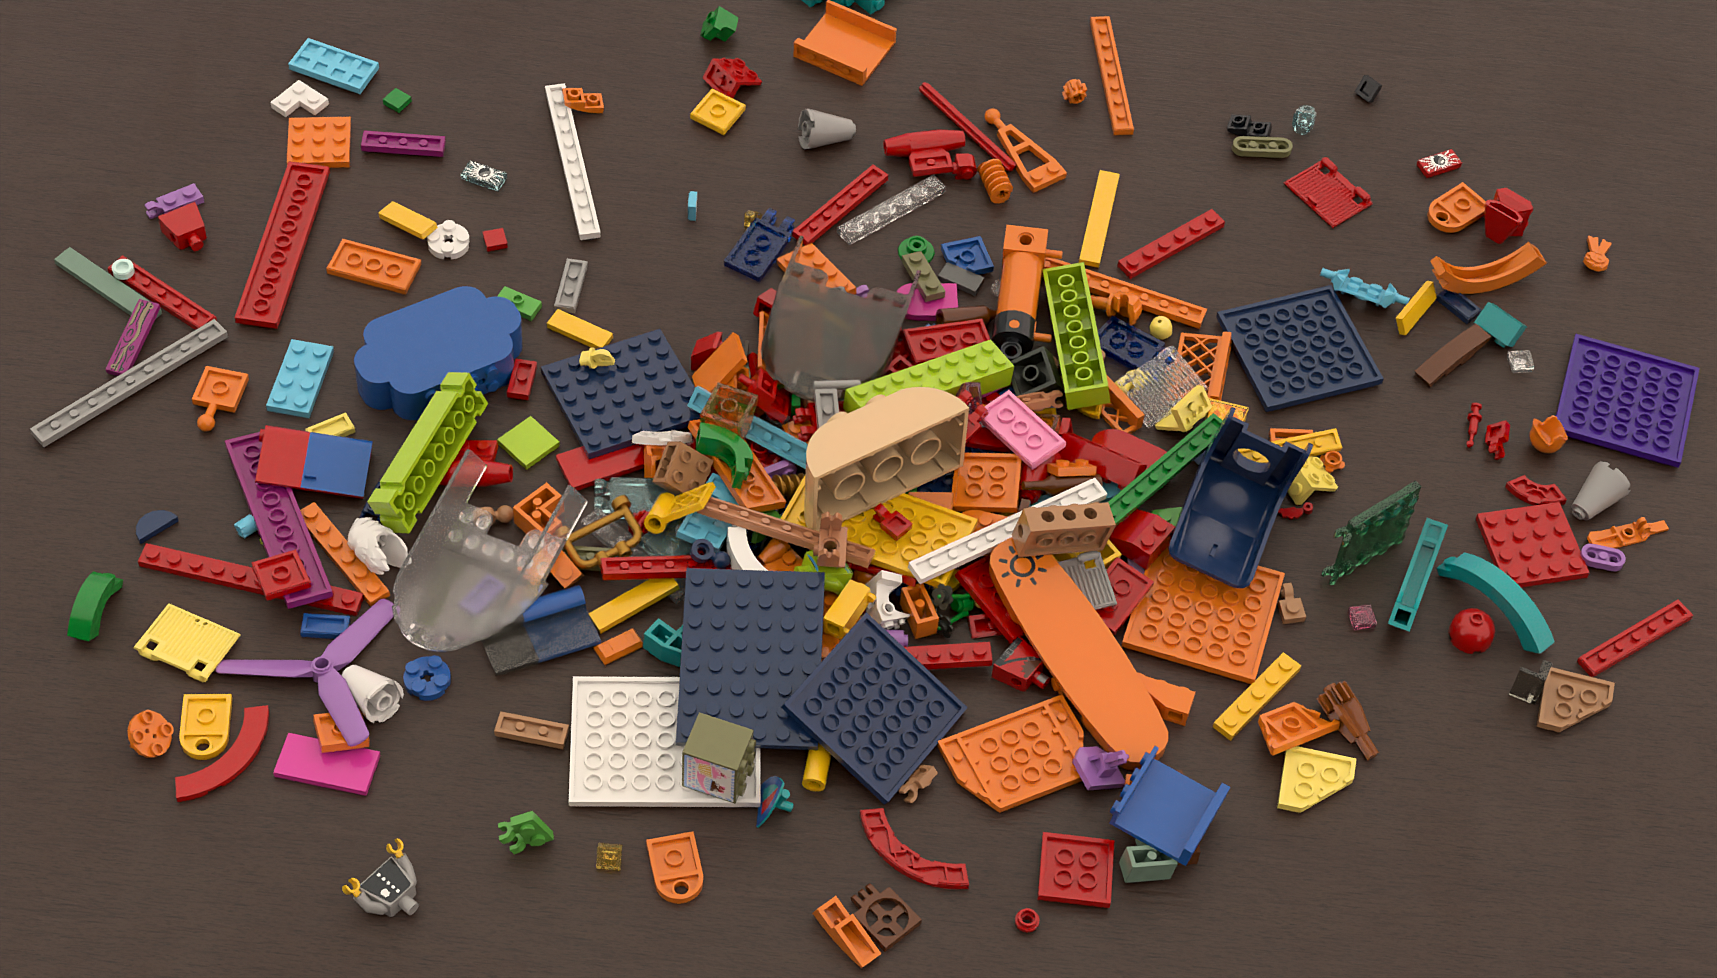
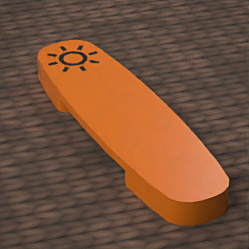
M1013 537L1001 542L993 549L990 555L989 574L1012 620L1021 626L1046 668L1081 714L1082 724L1105 752L1125 750V753L1129 755V759H1127V763L1119 765L1124 769H1141L1142 765L1139 763L1145 752L1151 753L1154 746L1159 748L1154 759L1159 760L1163 756L1168 743V730L1138 673L1094 607L1051 554L1018 557Z

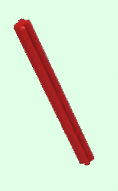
M922 83L919 91L993 159H999L1006 171H1013L1016 163L930 84Z

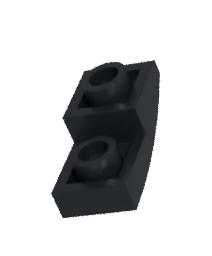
M1231 115L1227 126L1228 132L1238 136L1269 137L1272 130L1271 122L1252 121L1251 115Z

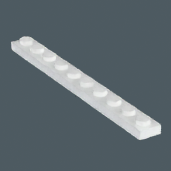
M565 83L545 86V93L580 240L600 238V228L571 108L564 105L562 88H566Z
M1093 478L1031 507L1090 504L1105 500L1107 493L1097 479ZM1022 511L909 562V570L919 584H922L993 551L1001 542L1012 537V532Z

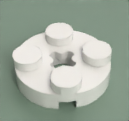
M446 220L443 224L437 225L438 228L427 236L429 251L439 259H444V257L457 259L463 256L469 248L470 241L467 230L461 225L455 224L452 220ZM451 239L452 242H445V240Z

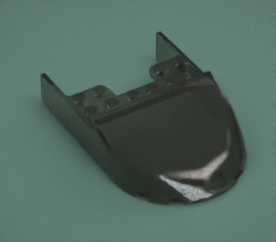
M799 236L783 279L777 289L761 344V358L766 364L765 369L774 381L778 380L785 385V390L815 402L813 381L860 380L861 384L886 376L912 306L921 271L917 270L907 295L882 287H874L868 292L867 298L826 287L828 275L824 271L798 263L804 236ZM837 389L838 401H844L846 389Z

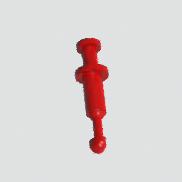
M1472 403V413H1469L1467 419L1470 421L1468 430L1470 439L1467 441L1468 448L1474 445L1473 439L1477 434L1478 423L1482 421V416L1479 414V410L1482 409L1480 403Z

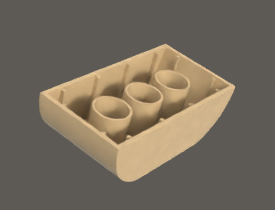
M911 387L899 390L888 396H874L864 407L850 413L838 412L834 414L826 424L822 425L812 435L807 446L804 519L807 528L820 532L821 516L825 512H829L830 515H834L836 512L840 513L843 522L880 503L882 504L962 467L969 407L959 398L948 392L929 387Z

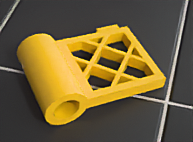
M709 482L677 496L667 492L660 494L644 520L645 528L651 533L659 534L664 531L670 521L704 509L716 486L713 482Z

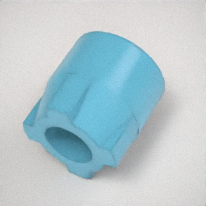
M250 514L234 524L238 535L244 539L257 531L254 518Z

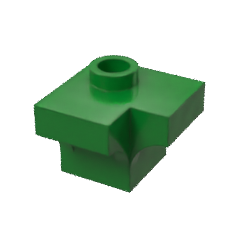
M719 6L714 12L711 11L707 15L706 20L703 22L700 36L709 41L716 37L725 42L736 31L738 17Z

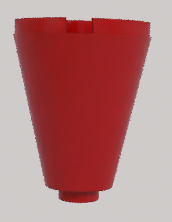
M1058 452L1033 470L1022 461L1019 490L1020 501L1027 499L1031 500V504L1039 500L1044 491L1022 490L1021 483L1022 481H1042L1049 475H1053L1047 472V463H1056V460H1061V455Z

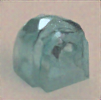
M1301 106L1294 113L1292 126L1296 133L1305 135L1313 128L1317 114L1312 106Z

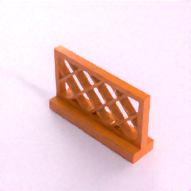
M1223 332L1222 336L1181 333L1168 401L1179 402L1192 390L1186 384L1193 380L1204 387L1208 393V398L1222 400L1232 347L1231 332ZM1185 340L1194 341L1196 344L1188 348L1184 342ZM1208 343H1217V346L1211 350H1209L1205 345ZM1201 348L1205 353L1197 357L1193 352ZM1189 355L1193 360L1185 364L1181 359ZM1210 357L1214 362L1206 366L1202 361ZM1198 364L1202 369L1194 373L1190 368ZM1186 371L1190 376L1182 380L1178 375ZM1207 373L1211 378L1203 382L1199 377ZM1181 387L1187 391L1182 395L1174 394V391Z

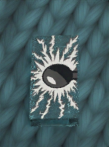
M470 160L461 173V179L499 191L507 179V173Z

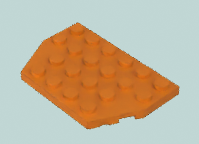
M1063 695L939 740L937 744L957 783L999 813L1082 781L1072 761L1076 751L1083 747L1084 731Z

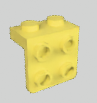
M1308 457L1287 491L1296 505H1302L1315 490L1335 492L1338 488L1335 479L1325 470L1323 462L1318 457Z

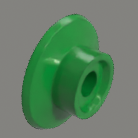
M912 236L904 240L898 247V255L901 260L902 255L922 251L929 263L935 255L931 243L921 236Z

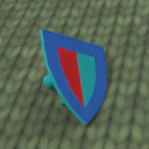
M777 776L770 777L760 786L761 804L758 807L757 828L767 820L774 808L788 812L792 811L793 803L785 801L789 798L790 792L783 789L785 783L782 778Z

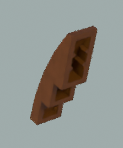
M1475 324L1427 359L1415 370V375L1431 387L1443 375L1446 377L1458 365L1462 366L1492 337L1479 325Z

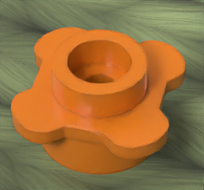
M1328 451L1325 455L1320 456L1325 470L1329 473L1345 467L1342 456L1337 451Z

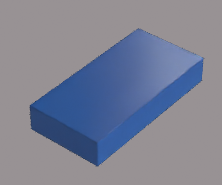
M304 613L300 632L301 637L336 639L350 626V616Z

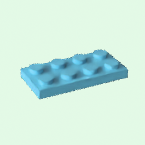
M307 38L288 63L289 69L358 94L362 93L379 69V63L310 38Z
M291 339L266 404L267 411L310 418L334 353L333 346Z
M712 473L707 483L713 482L716 486L711 497L738 505L718 474ZM694 512L686 516L677 531L676 537L691 544L698 539H706L712 543L714 552L717 553L727 539L728 527H732V524Z

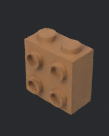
M681 441L667 442L652 482L677 496L704 485L711 472L713 460Z

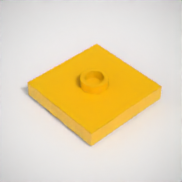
M711 89L690 113V119L725 135L746 110V105Z

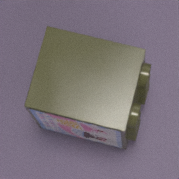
M699 712L682 751V786L736 804L738 797H743L747 786V783H745L746 777H751L755 767V763H753L756 754L754 752L756 740H753L754 730Z

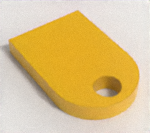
M184 694L179 739L183 751L188 756L198 760H207L218 756L224 751L229 740L232 694ZM200 744L209 745V748L204 751L197 750Z

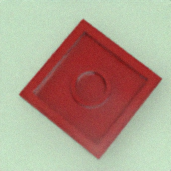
M296 549L252 562L253 571L267 601L311 588V581Z

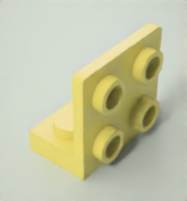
M1201 385L1195 386L1155 425L1156 429L1181 432L1191 430L1193 425L1199 419L1205 417L1206 413L1212 408L1204 387Z

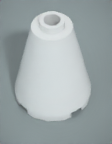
M351 665L343 671L342 677L346 680L356 705L370 722H384L399 709L398 701L400 697L403 699L404 693L403 688L398 682L357 665Z

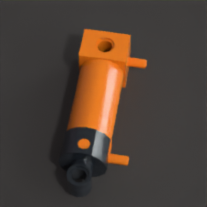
M1006 225L1001 282L991 340L1009 361L1031 351L1034 341L1050 343L1052 340L1051 334L1035 333L1045 257L1062 259L1063 253L1062 251L1046 249L1048 229Z

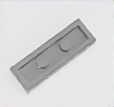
M567 258L554 304V311L559 309L568 313L576 312L588 261Z

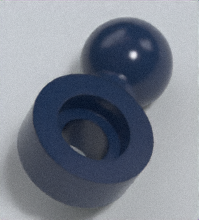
M706 539L696 540L690 548L692 559L698 563H706L711 560L718 569H725L730 565L731 559L728 553L724 551L714 552L712 543ZM698 551H702L704 555H700Z

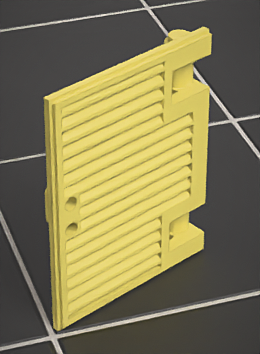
M168 604L137 642L134 649L143 657L153 661H163L186 671L189 677L206 682L241 634ZM150 641L158 644L154 650L146 646ZM198 662L206 665L202 671L195 669V665Z

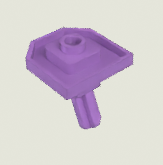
M1094 746L1080 747L1076 751L1072 763L1087 790L1122 788L1125 786V779L1117 767L1127 763V759H1129V755L1125 753V750L1107 753L1101 748Z

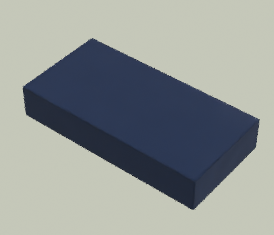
M1445 289L1436 298L1439 303L1465 324L1478 317L1482 309L1461 293H1454Z

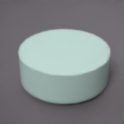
M128 259L115 261L112 265L114 277L120 280L132 277L134 274L133 263Z

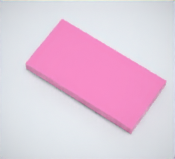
M1008 390L985 406L989 414L980 422L1032 470L1066 447V441L1011 391Z

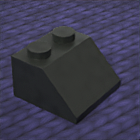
M1044 346L1010 361L1014 365L1011 382L1016 396L1040 391L1050 393L1053 390H1060L1064 392L1053 354Z

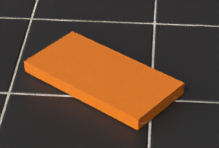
M342 239L326 271L327 274L406 295L422 264L421 260Z

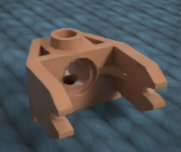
M825 512L821 516L819 541L814 542L813 556H817V566L845 568L848 527H841L842 515L838 512L834 515ZM826 548H832L833 550L828 552Z

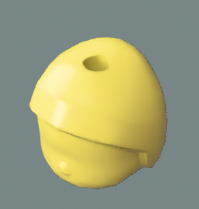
M1158 316L1152 320L1149 330L1154 338L1163 340L1172 335V324L1167 317Z

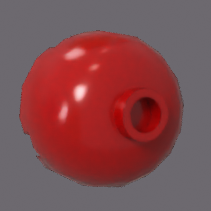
M1468 608L1454 616L1448 634L1452 638V644L1460 651L1468 654H1473L1474 651H1481L1482 653L1492 644L1495 636V624L1490 615L1478 608Z

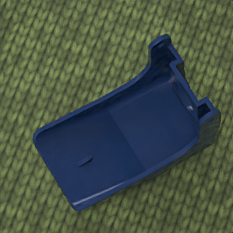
M1231 407L1204 452L1182 506L1169 545V552L1173 559L1231 587L1245 588L1249 586L1254 578L1279 508L1292 482L1307 461L1313 444L1308 443L1305 449L1299 448L1285 441L1282 447L1247 431L1249 424L1233 417L1236 408ZM1238 449L1256 451L1266 457L1269 462L1259 463L1244 457Z

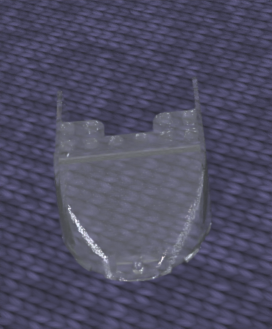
M467 449L396 577L393 587L395 597L392 611L395 622L402 631L401 633L410 642L422 649L434 652H447L479 642L512 623L539 598L549 585L545 580L588 501L573 486L568 485L544 530L529 531L523 538L520 546L487 535L493 522L492 515L486 510L468 504V500L487 468V464L472 450Z

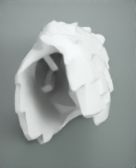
M370 517L356 518L350 528L347 544L371 572L382 575L384 574L383 571H389L387 564L403 568L405 567L404 564L410 563L405 543L393 530L382 526L378 521H373Z

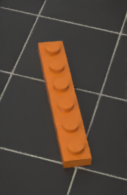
M315 502L300 510L309 534L358 592L363 593L364 600L370 607L380 599H386L390 596L388 588L374 572H371L360 561L355 552L349 548L348 541Z

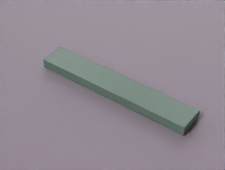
M71 247L54 259L57 266L130 316L139 299L149 301ZM161 309L159 310L156 318H158L162 314Z

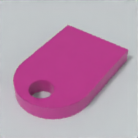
M909 283L897 290L894 303L902 306L901 316L906 319L936 321L938 309L958 307L957 284L941 283L945 290V297L925 302L915 283ZM905 299L910 301V303L904 304L900 301Z

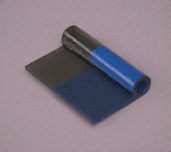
M580 585L475 616L474 622H471L474 636H479L496 676L602 643L586 609L585 598Z

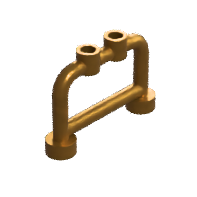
M626 495L618 496L612 501L611 506L615 510L614 512L573 533L570 532L566 525L558 526L552 531L551 536L557 544L561 543L570 559L577 567L591 569L599 566L600 568L601 558L630 557L632 555L631 549L640 543L643 532L629 509L631 502ZM622 517L625 518L634 534L631 539L616 543L614 548L608 551L598 552L590 560L580 558L572 544L573 542Z

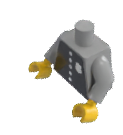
M395 839L398 845L396 851L392 849L390 843L386 846L389 853L395 854V859L391 856L361 884L355 878L348 879V882L353 886V890L347 885L342 887L343 893L346 895L353 894V899L367 913L386 914L389 917H393L402 909L408 915H412L419 907V904L413 899L416 895L415 886L417 883L414 868L406 853H402L403 842L400 839Z

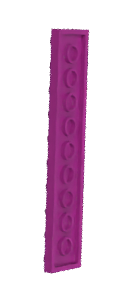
M260 432L225 440L226 450L254 518L267 556L272 557L296 549L311 581V588L283 596L287 608L290 609L333 597L331 586L292 489L255 483L262 442H259Z

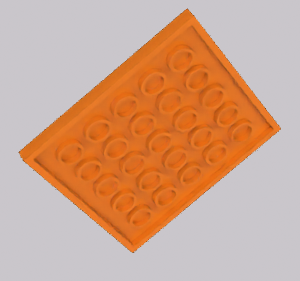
M1168 545L1150 567L1144 571V575L1154 581V585L1131 613L1121 647L1248 684L1255 683L1285 573L1258 566L1249 586L1234 588L1173 559Z

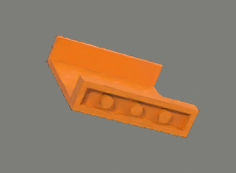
M827 0L826 13L805 40L800 38L795 40L793 57L863 86L896 43L897 28Z

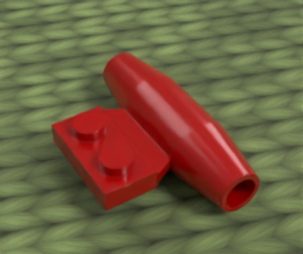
M938 129L912 132L883 141L885 156L909 157V165L913 177L953 172V164L948 151L965 147L964 132L959 130Z
M466 440L439 485L450 487H486L510 483L513 480V467L511 464L494 462L498 451L497 440Z

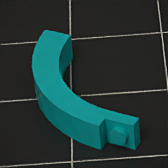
M1426 518L1388 624L1410 632L1447 530V524Z
M1464 552L1458 558L1449 557L1436 568L1439 576L1468 583L1490 598L1512 624L1520 639L1523 650L1540 654L1555 642L1544 617L1531 598L1511 577L1495 565L1480 557Z

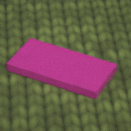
M288 733L273 774L274 777L366 796L380 759V751L358 748L322 753L317 738Z

